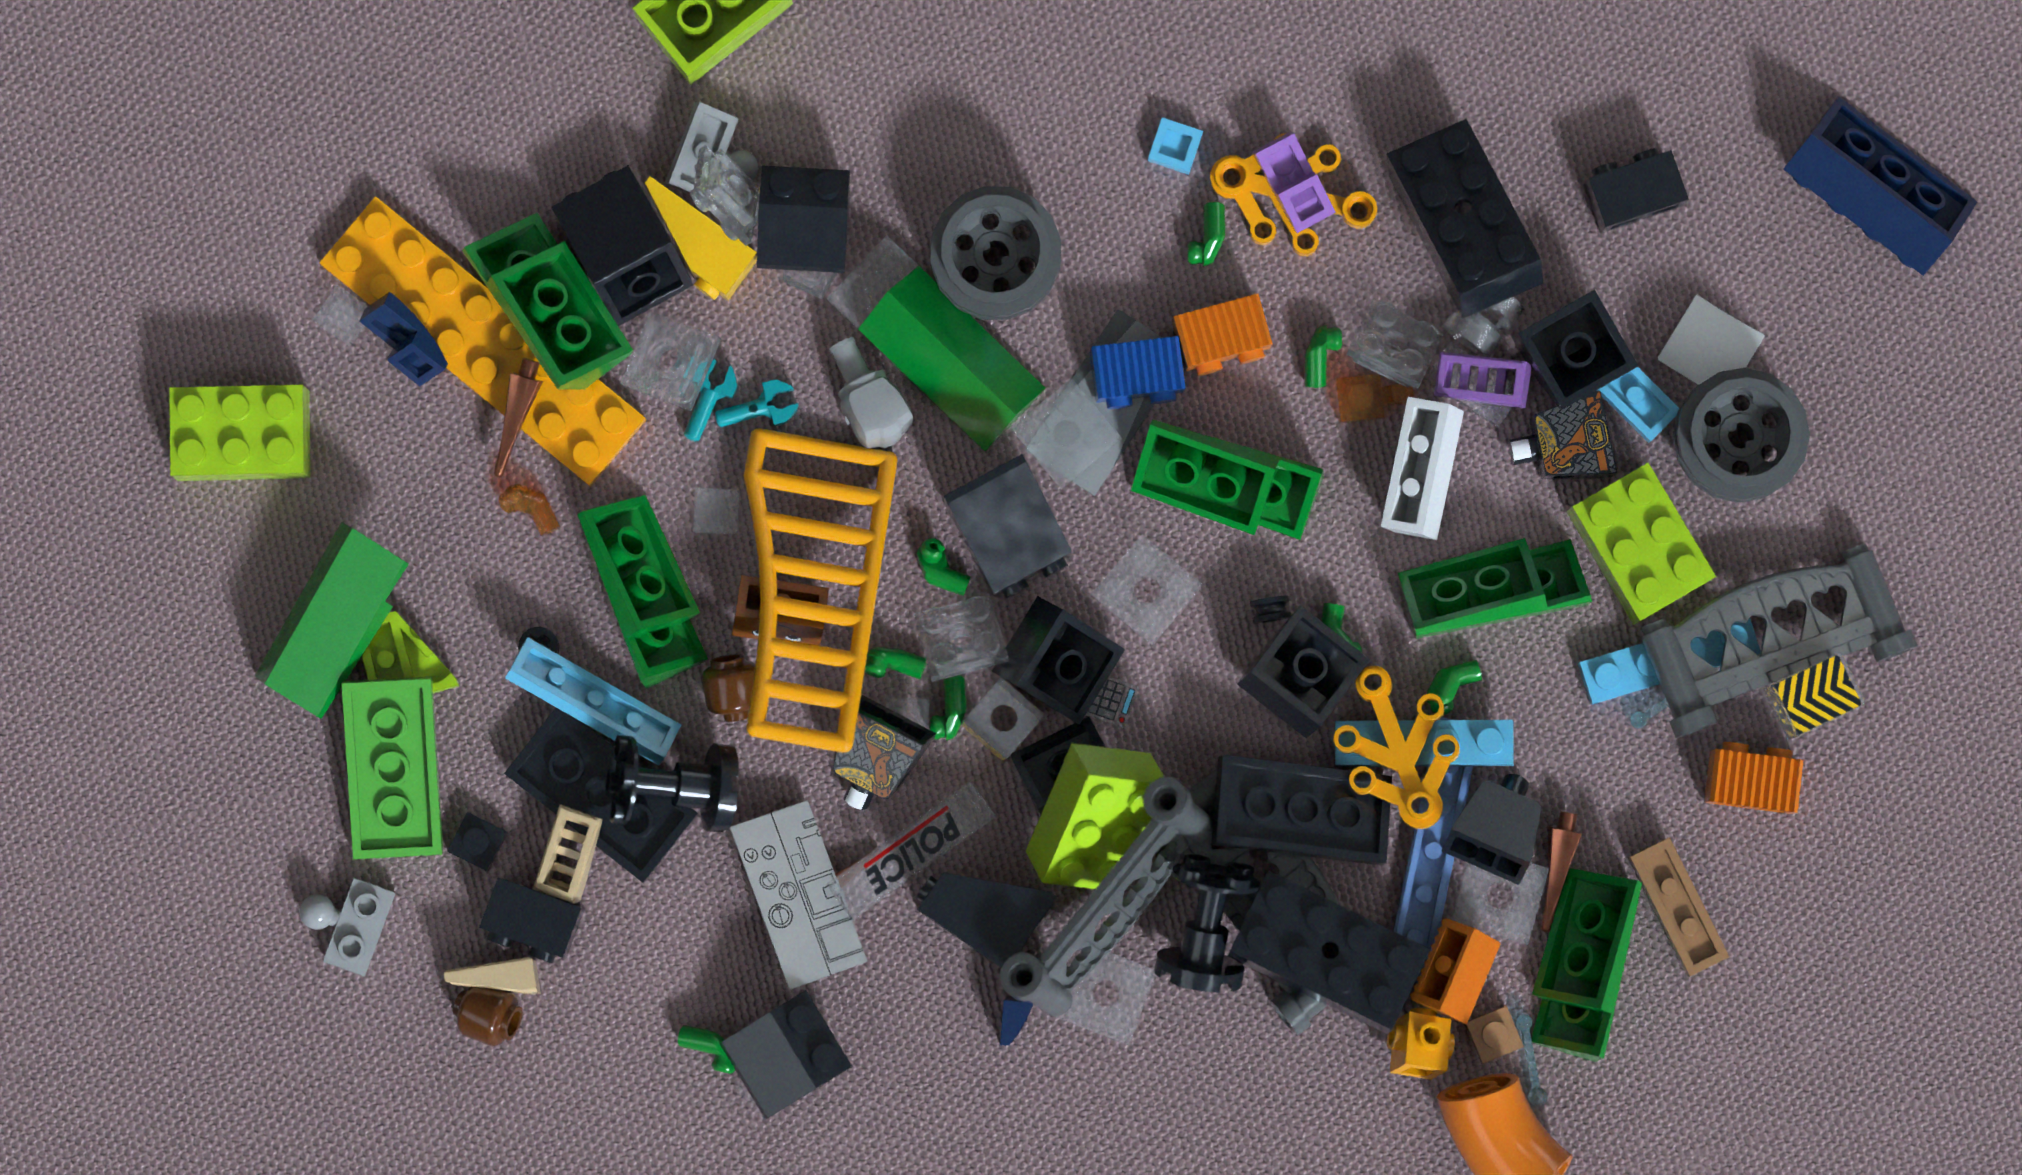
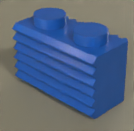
M1179 336L1092 346L1089 351L1096 403L1106 402L1107 409L1133 406L1132 399L1150 397L1151 404L1174 402L1177 400L1176 393H1183L1185 390Z

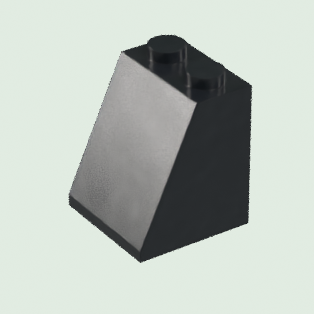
M629 165L618 171L606 174L598 182L579 192L567 195L561 202L551 206L599 296L618 326L694 286L674 245Z
M1023 454L944 495V505L994 597L1003 592L1005 598L1008 599L1027 589L1029 585L1026 580L1042 572L1043 576L1047 578L1068 566L1065 559L1072 555V550Z
M942 873L938 880L930 876L916 896V899L922 902L917 909L919 912L1000 968H1002L1008 958L1020 952L1057 898L1056 895L1049 891L949 873Z

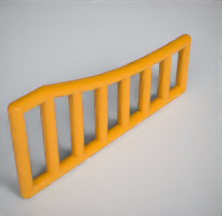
M756 428L751 432L743 476L758 556L760 616L754 683L746 726L747 733L750 736L843 753L852 749L898 462L895 453L762 428ZM766 447L879 467L876 489L763 470ZM763 487L872 507L869 529L768 512ZM771 530L864 546L866 551L863 570L774 554ZM776 572L860 587L857 608L853 610L777 596ZM777 614L852 627L850 651L776 638ZM774 656L847 668L843 692L773 680ZM769 697L840 709L837 733L766 721Z

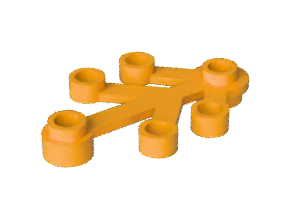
M1287 133L1279 134L1275 139H1277V138H1279V137H1281V136H1283V135H1285V134H1287ZM1325 144L1320 146L1315 155L1307 160L1314 173H1329L1339 166L1341 154L1335 146ZM1324 151L1332 152L1336 161L1333 165L1325 166L1320 162L1319 155ZM1254 154L1246 159L1236 155H1227L1215 162L1210 172L1211 186L1219 196L1236 201L1250 225L1249 234L1253 242L1258 245H1267L1272 242L1276 235V225L1270 218L1263 216L1251 192L1270 198L1293 237L1292 248L1295 253L1300 256H1309L1316 251L1319 244L1317 234L1309 228L1299 233L1295 232L1265 176L1256 174L1261 171V168ZM1227 171L1237 172L1240 176L1239 183L1228 185L1223 179V175ZM1357 191L1344 198L1326 193L1336 212L1334 214L1342 216L1345 223L1350 227L1362 229L1374 221L1378 208L1375 199L1370 194ZM1355 204H1361L1366 208L1367 215L1362 219H1356L1350 212L1351 207ZM1258 224L1268 225L1271 229V235L1267 238H1259L1255 234V227ZM1301 235L1310 236L1313 240V247L1308 250L1301 249L1297 244V238Z
M1379 666L1365 667L1356 678V688L1363 700L1372 703L1389 748L1360 736L1358 730L1350 725L1341 726L1335 731L1334 743L1342 753H1356L1398 772L1404 789L1376 779L1375 773L1366 766L1355 768L1349 776V783L1358 794H1371L1398 806L1400 816L1407 825L1416 829L1429 828L1436 824L1442 815L1443 802L1438 794V789L1450 763L1455 761L1460 754V746L1455 737L1446 734L1436 738L1433 743L1435 757L1421 783L1415 764L1435 721H1438L1444 714L1443 701L1439 696L1431 693L1423 695L1418 700V716L1405 742L1388 697L1392 691L1390 675ZM1372 675H1376L1382 680L1381 686L1376 690H1369L1365 686L1366 679ZM1430 700L1437 702L1439 705L1438 712L1434 715H1426L1422 711L1425 702ZM1345 732H1351L1356 736L1355 743L1350 747H1344L1339 743L1340 736ZM1449 741L1454 744L1455 750L1452 755L1442 756L1439 754L1438 747L1442 742ZM1360 773H1367L1371 776V783L1366 788H1359L1355 785V778ZM1418 798L1426 799L1429 802L1428 810L1421 814L1412 810V804Z

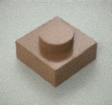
M1507 1006L1469 1020L1467 1025H1465L1481 1064L1524 1047Z

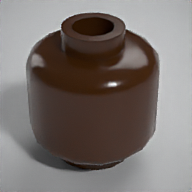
M730 654L711 659L710 666L701 675L707 709L711 713L723 715L726 722L747 719L756 664L745 660L744 654Z
M470 987L467 991L463 990L458 994L453 1006V1015L457 1016L459 1032L468 1038L490 1046L499 1045L504 1040H511L519 1029L523 1014L514 993L489 988Z

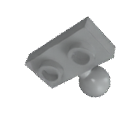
M695 102L664 184L699 199L709 200L720 169H723L727 179L736 185H746L752 182L758 174V162L754 155L745 150H737L731 154L727 152L739 118L704 103Z
M353 878L341 911L335 909L333 902L324 895L314 894L308 896L302 902L299 910L302 922L307 927L315 930L323 929L327 926L335 928L323 962L365 977L396 892Z

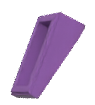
M1440 352L1434 396L1526 408L1531 364L1526 361ZM1454 364H1461L1458 389L1450 388ZM1472 366L1479 367L1476 391L1469 390ZM1490 369H1497L1494 393L1487 392ZM1508 371L1515 372L1512 395H1505Z

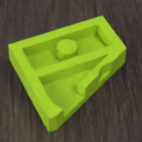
M397 611L390 612L362 655L368 680L432 676L433 694L460 686L458 679Z

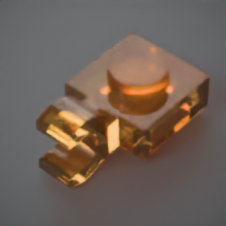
M1380 374L1336 378L1340 423L1384 419L1383 406L1403 405L1407 403L1408 397L1414 398L1412 383L1381 387Z

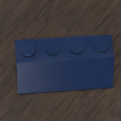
M1839 96L1783 168L1793 177L1797 184L1810 189L1827 202L1834 212L1844 215L1860 227L1868 238L1881 243L1894 253L1902 264L1915 269L1923 276L1953 242L1978 201Z

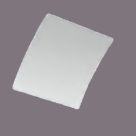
M1695 295L1659 354L1658 360L1699 385L1718 372L1746 368L1765 335L1725 313L1699 295Z

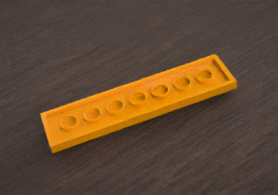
M376 196L319 262L323 268L368 305L373 304L388 292L396 296L420 320L434 338L448 363L446 369L503 416H505L510 373H519L523 358L539 362L489 289ZM540 364L535 379L541 380L543 383L530 407L521 430L591 487L647 419L599 379L586 389L558 390Z

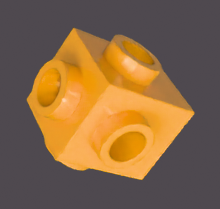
M1427 1008L1410 1009V1012L1398 1018L1393 1030L1387 1035V1048L1391 1050L1390 1073L1432 1080L1447 1072L1448 1060L1451 1058L1455 1046L1454 1035L1450 1033L1451 1019L1436 1017L1437 1012Z

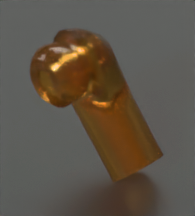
M521 484L509 485L500 494L499 505L501 509L507 513L520 511L530 514L540 536H545L560 528L559 522L543 492Z

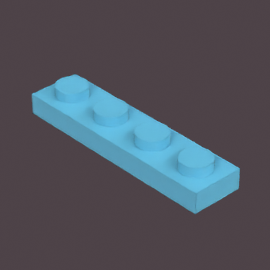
M1749 618L1746 624L1741 622L1733 623L1731 626L1732 636L1759 655L1760 648L1751 619ZM1711 631L1706 639L1701 637L1693 638L1690 644L1692 651L1714 668L1720 666L1725 643L1724 636L1718 631ZM1643 643L1578 663L1590 705L1660 684Z
M528 637L505 676V679L613 740L616 739L617 735L635 737L638 754L657 765H660L666 757L681 727V724Z
M1398 720L1405 742L1415 720ZM1335 721V731L1341 726L1350 725L1358 730L1360 736L1389 748L1379 721ZM1435 721L1415 766H1430L1435 757L1433 753L1434 741L1439 736L1447 734L1455 737L1460 746L1458 758L1451 762L1449 766H1514V721ZM1345 732L1340 736L1339 743L1344 747H1350L1355 743L1356 736L1351 732ZM1449 741L1442 742L1438 747V752L1442 756H1450L1455 750L1454 744ZM1335 745L1336 767H1385L1356 753H1342Z

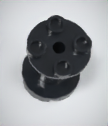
M627 735L616 736L614 745V759L617 761L616 769H608L605 781L606 795L614 796L610 808V821L612 824L626 825L632 815L636 794L671 797L674 807L700 809L704 830L708 832L728 831L734 818L738 792L732 791V777H739V761L735 746L713 743L707 752L704 764L677 762L673 771L638 768V747L635 737Z
M1186 854L1184 855L1183 863L1172 867L1171 875L1184 884L1200 889L1195 920L1185 922L1181 947L1163 948L1157 952L1154 973L1161 977L1166 975L1167 972L1171 974L1169 983L1191 990L1220 992L1221 984H1228L1231 991H1237L1242 987L1245 967L1243 964L1225 955L1229 930L1221 925L1226 894L1257 892L1260 887V881L1253 877L1254 867L1251 865L1230 862L1227 867L1210 864L1211 859L1203 855Z

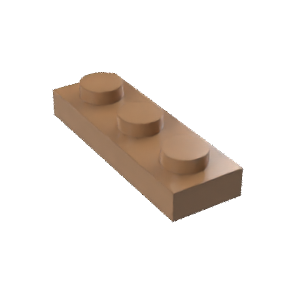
M1670 837L1628 857L1687 976L1690 977L1729 958Z

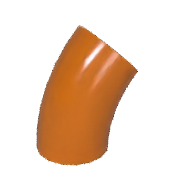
M1491 1074L1465 1080L1447 1087L1439 1092L1436 1097L1450 1136L1474 1175H1564L1571 1163L1572 1154L1564 1149L1537 1119L1526 1099L1519 1077L1516 1074Z

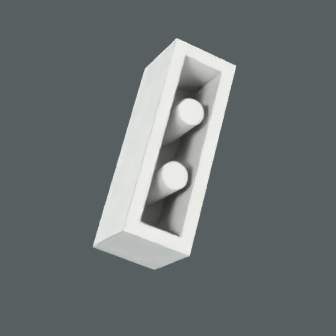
M1413 397L1407 398L1381 527L1395 533L1437 540L1464 411L1447 403Z

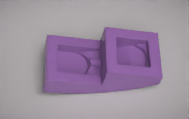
M1290 131L1253 151L1268 184L1296 233L1336 213L1318 175L1313 172L1293 132Z

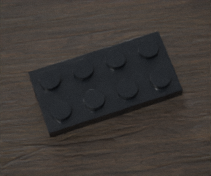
M555 708L504 774L555 814H557L559 805H565L603 818L596 846L638 880L645 883L699 813L692 808L674 807L671 797L636 794L630 820L626 825L612 824L610 821V808L614 796L606 795L605 781L608 769H616L617 761L614 759V746L583 722ZM567 820L566 823L583 835L587 834L589 827Z
M1221 755L1218 757L1211 845L1381 866L1387 863L1391 803L1371 794L1361 795L1356 793L1349 783V776L1352 772L1349 770ZM1360 773L1355 778V785L1359 788H1366L1371 783V776L1367 773ZM1375 774L1376 779L1392 784V776Z

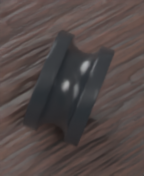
M1288 595L1250 601V607L1256 610V616L1252 618L1253 624L1289 619L1291 612L1285 608L1286 603L1289 602Z
M533 627L522 634L518 649L520 650L527 637L530 639L534 637L538 640L544 636L548 637L551 643L546 644V646L559 654L560 645L558 638L553 632L544 627Z

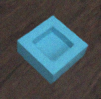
M1162 117L1148 162L1189 175L1203 131Z

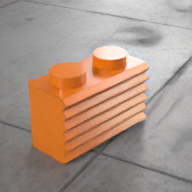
M1258 293L1179 314L1172 319L1175 336H1179L1185 371L1196 369L1198 376L1222 370L1221 362L1238 358L1240 364H1247L1265 358L1263 350L1270 349L1273 344Z
M1723 742L1722 749L1710 750L1704 803L1787 814L1798 813L1804 760L1793 759V750L1767 747L1766 755L1748 753V744Z
M1445 918L1441 920L1442 927L1438 928L1439 935L1434 937L1435 943L1431 945L1432 951L1428 954L1429 959L1424 962L1425 967L1421 969L1422 975L1417 977L1418 984L1413 986L1415 992L1411 993L1410 997L1411 1000L1436 1011L1439 1015L1467 1025L1501 943L1480 930Z

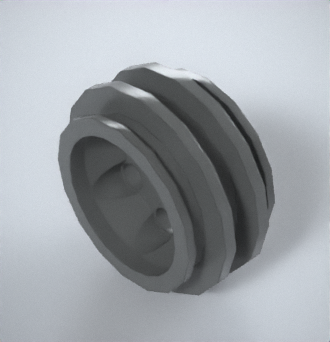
M984 186L960 195L941 213L931 235V269L939 290L958 310L981 320H1009L1032 311L1050 294L1060 272L1061 238L1052 215L1034 197L1012 187ZM995 215L999 220L998 226L993 230L984 228L982 225L984 216ZM1017 226H1025L1030 231L1029 238L1025 241H1017L1013 236V230ZM961 235L970 236L973 239L972 248L966 251L959 249L956 245L958 237ZM1000 247L1008 255L1002 258L1000 266H991L983 258L989 256L990 248ZM1023 258L1032 259L1035 263L1034 271L1028 274L1022 273L1018 268L1020 260ZM968 267L975 268L979 273L978 279L973 283H968L962 277L963 270ZM1005 279L1009 282L1010 289L1008 291L995 292L993 290V283L995 281Z
M1748 368L1718 372L1696 386L1678 410L1673 432L1677 461L1691 483L1713 498L1735 503L1764 499L1789 483L1805 461L1810 438L1806 411L1793 390L1770 373ZM1735 396L1747 398L1749 403L1747 410L1738 411L1734 408L1733 399ZM1714 411L1719 415L1720 422L1716 427H1709L1705 424L1704 417L1706 412ZM1770 412L1775 418L1777 424L1774 428L1770 429L1763 426L1761 417L1764 413ZM1736 428L1743 430L1748 439L1739 448L1734 447L1728 438V435L1734 432ZM1707 444H1714V449L1719 455L1717 459L1712 460L1705 448ZM1770 445L1775 448L1777 456L1774 461L1768 462L1762 458L1761 449L1763 446ZM1742 461L1747 465L1748 472L1746 476L1735 475L1732 472L1734 462Z

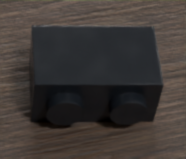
M1652 148L1634 155V163L1618 168L1615 161L1591 170L1593 176L1589 177L1583 186L1600 234L1685 205L1689 198L1672 150L1659 154L1658 148Z
M498 877L479 928L489 931L487 936L489 941L508 948H512L514 941L531 946L528 955L553 964L556 956L567 958L585 908Z

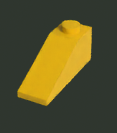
M649 176L645 182L646 188L692 276L697 278L693 285L713 300L720 295L728 301L757 262V252Z

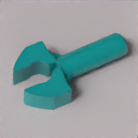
M716 359L699 366L691 380L692 383L699 386L701 392L684 431V436L691 441L700 440L716 402L724 397L733 400L738 388L734 370L730 366L726 373L725 381L721 385L716 386L714 390H711L709 377L717 363Z
M776 379L763 382L764 390L758 399L716 411V423L719 427H725L759 416H765L773 420L775 427L786 424L797 412L799 404H792L783 409H778L773 405L768 406V404L773 401L776 395L794 391V387Z

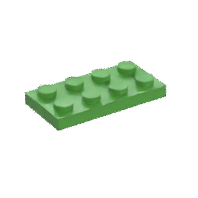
M432 676L343 681L341 685L353 859L442 855L443 839Z

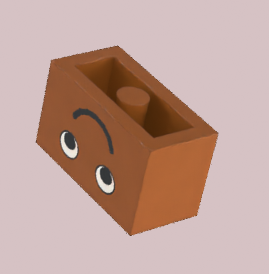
M741 575L732 636L758 639L760 616L759 577ZM777 580V596L827 605L829 588ZM777 614L776 638L820 645L824 622Z

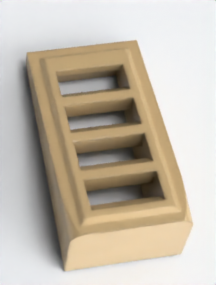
M559 805L533 890L571 903L581 901L603 818L565 805ZM567 820L589 827L587 834L583 835L565 829ZM562 837L583 844L581 852L562 846ZM558 854L577 860L576 868L556 862ZM557 871L573 877L571 884L553 879V872Z
M531 957L450 969L444 972L445 982L454 986L489 988L531 995L541 994L537 964Z

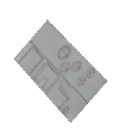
M808 800L730 827L789 990L867 962Z

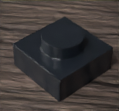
M467 812L447 852L488 872L508 832Z

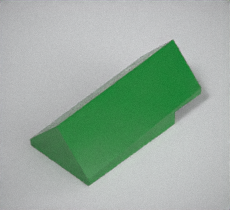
M538 213L463 248L462 251L558 390L586 389L634 351L565 241L559 244L556 243Z
M917 266L889 289L858 328L890 360V363L984 452L1046 390L971 315L958 310L939 290L937 283L920 266Z
M1152 419L1131 491L1255 535L1258 526H1262L1301 540L1324 478V469Z
M646 495L580 512L578 518L638 676L645 688L648 689L707 661L708 657L690 621L700 611Z
M341 522L255 677L271 689L322 719L342 688L341 683L347 680L393 608L392 605L385 601L409 563Z
M1522 538L1398 573L1416 639L1587 606L1592 602L1571 539L1529 550L1526 539Z
M1569 868L1532 995L1541 998L1542 1001L1530 1042L1594 1062L1604 1059L1642 882Z

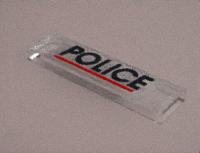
M970 781L827 883V887L853 921L995 819L996 815Z

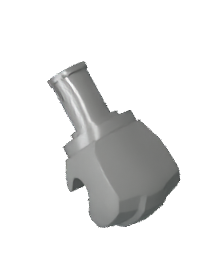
M854 337L836 343L829 348V352L833 355L846 381L843 388L838 392V396L841 400L840 407L847 425H851L858 441L867 449L893 446L901 440L902 435L913 424L912 411L900 390L888 380L884 370L869 371Z

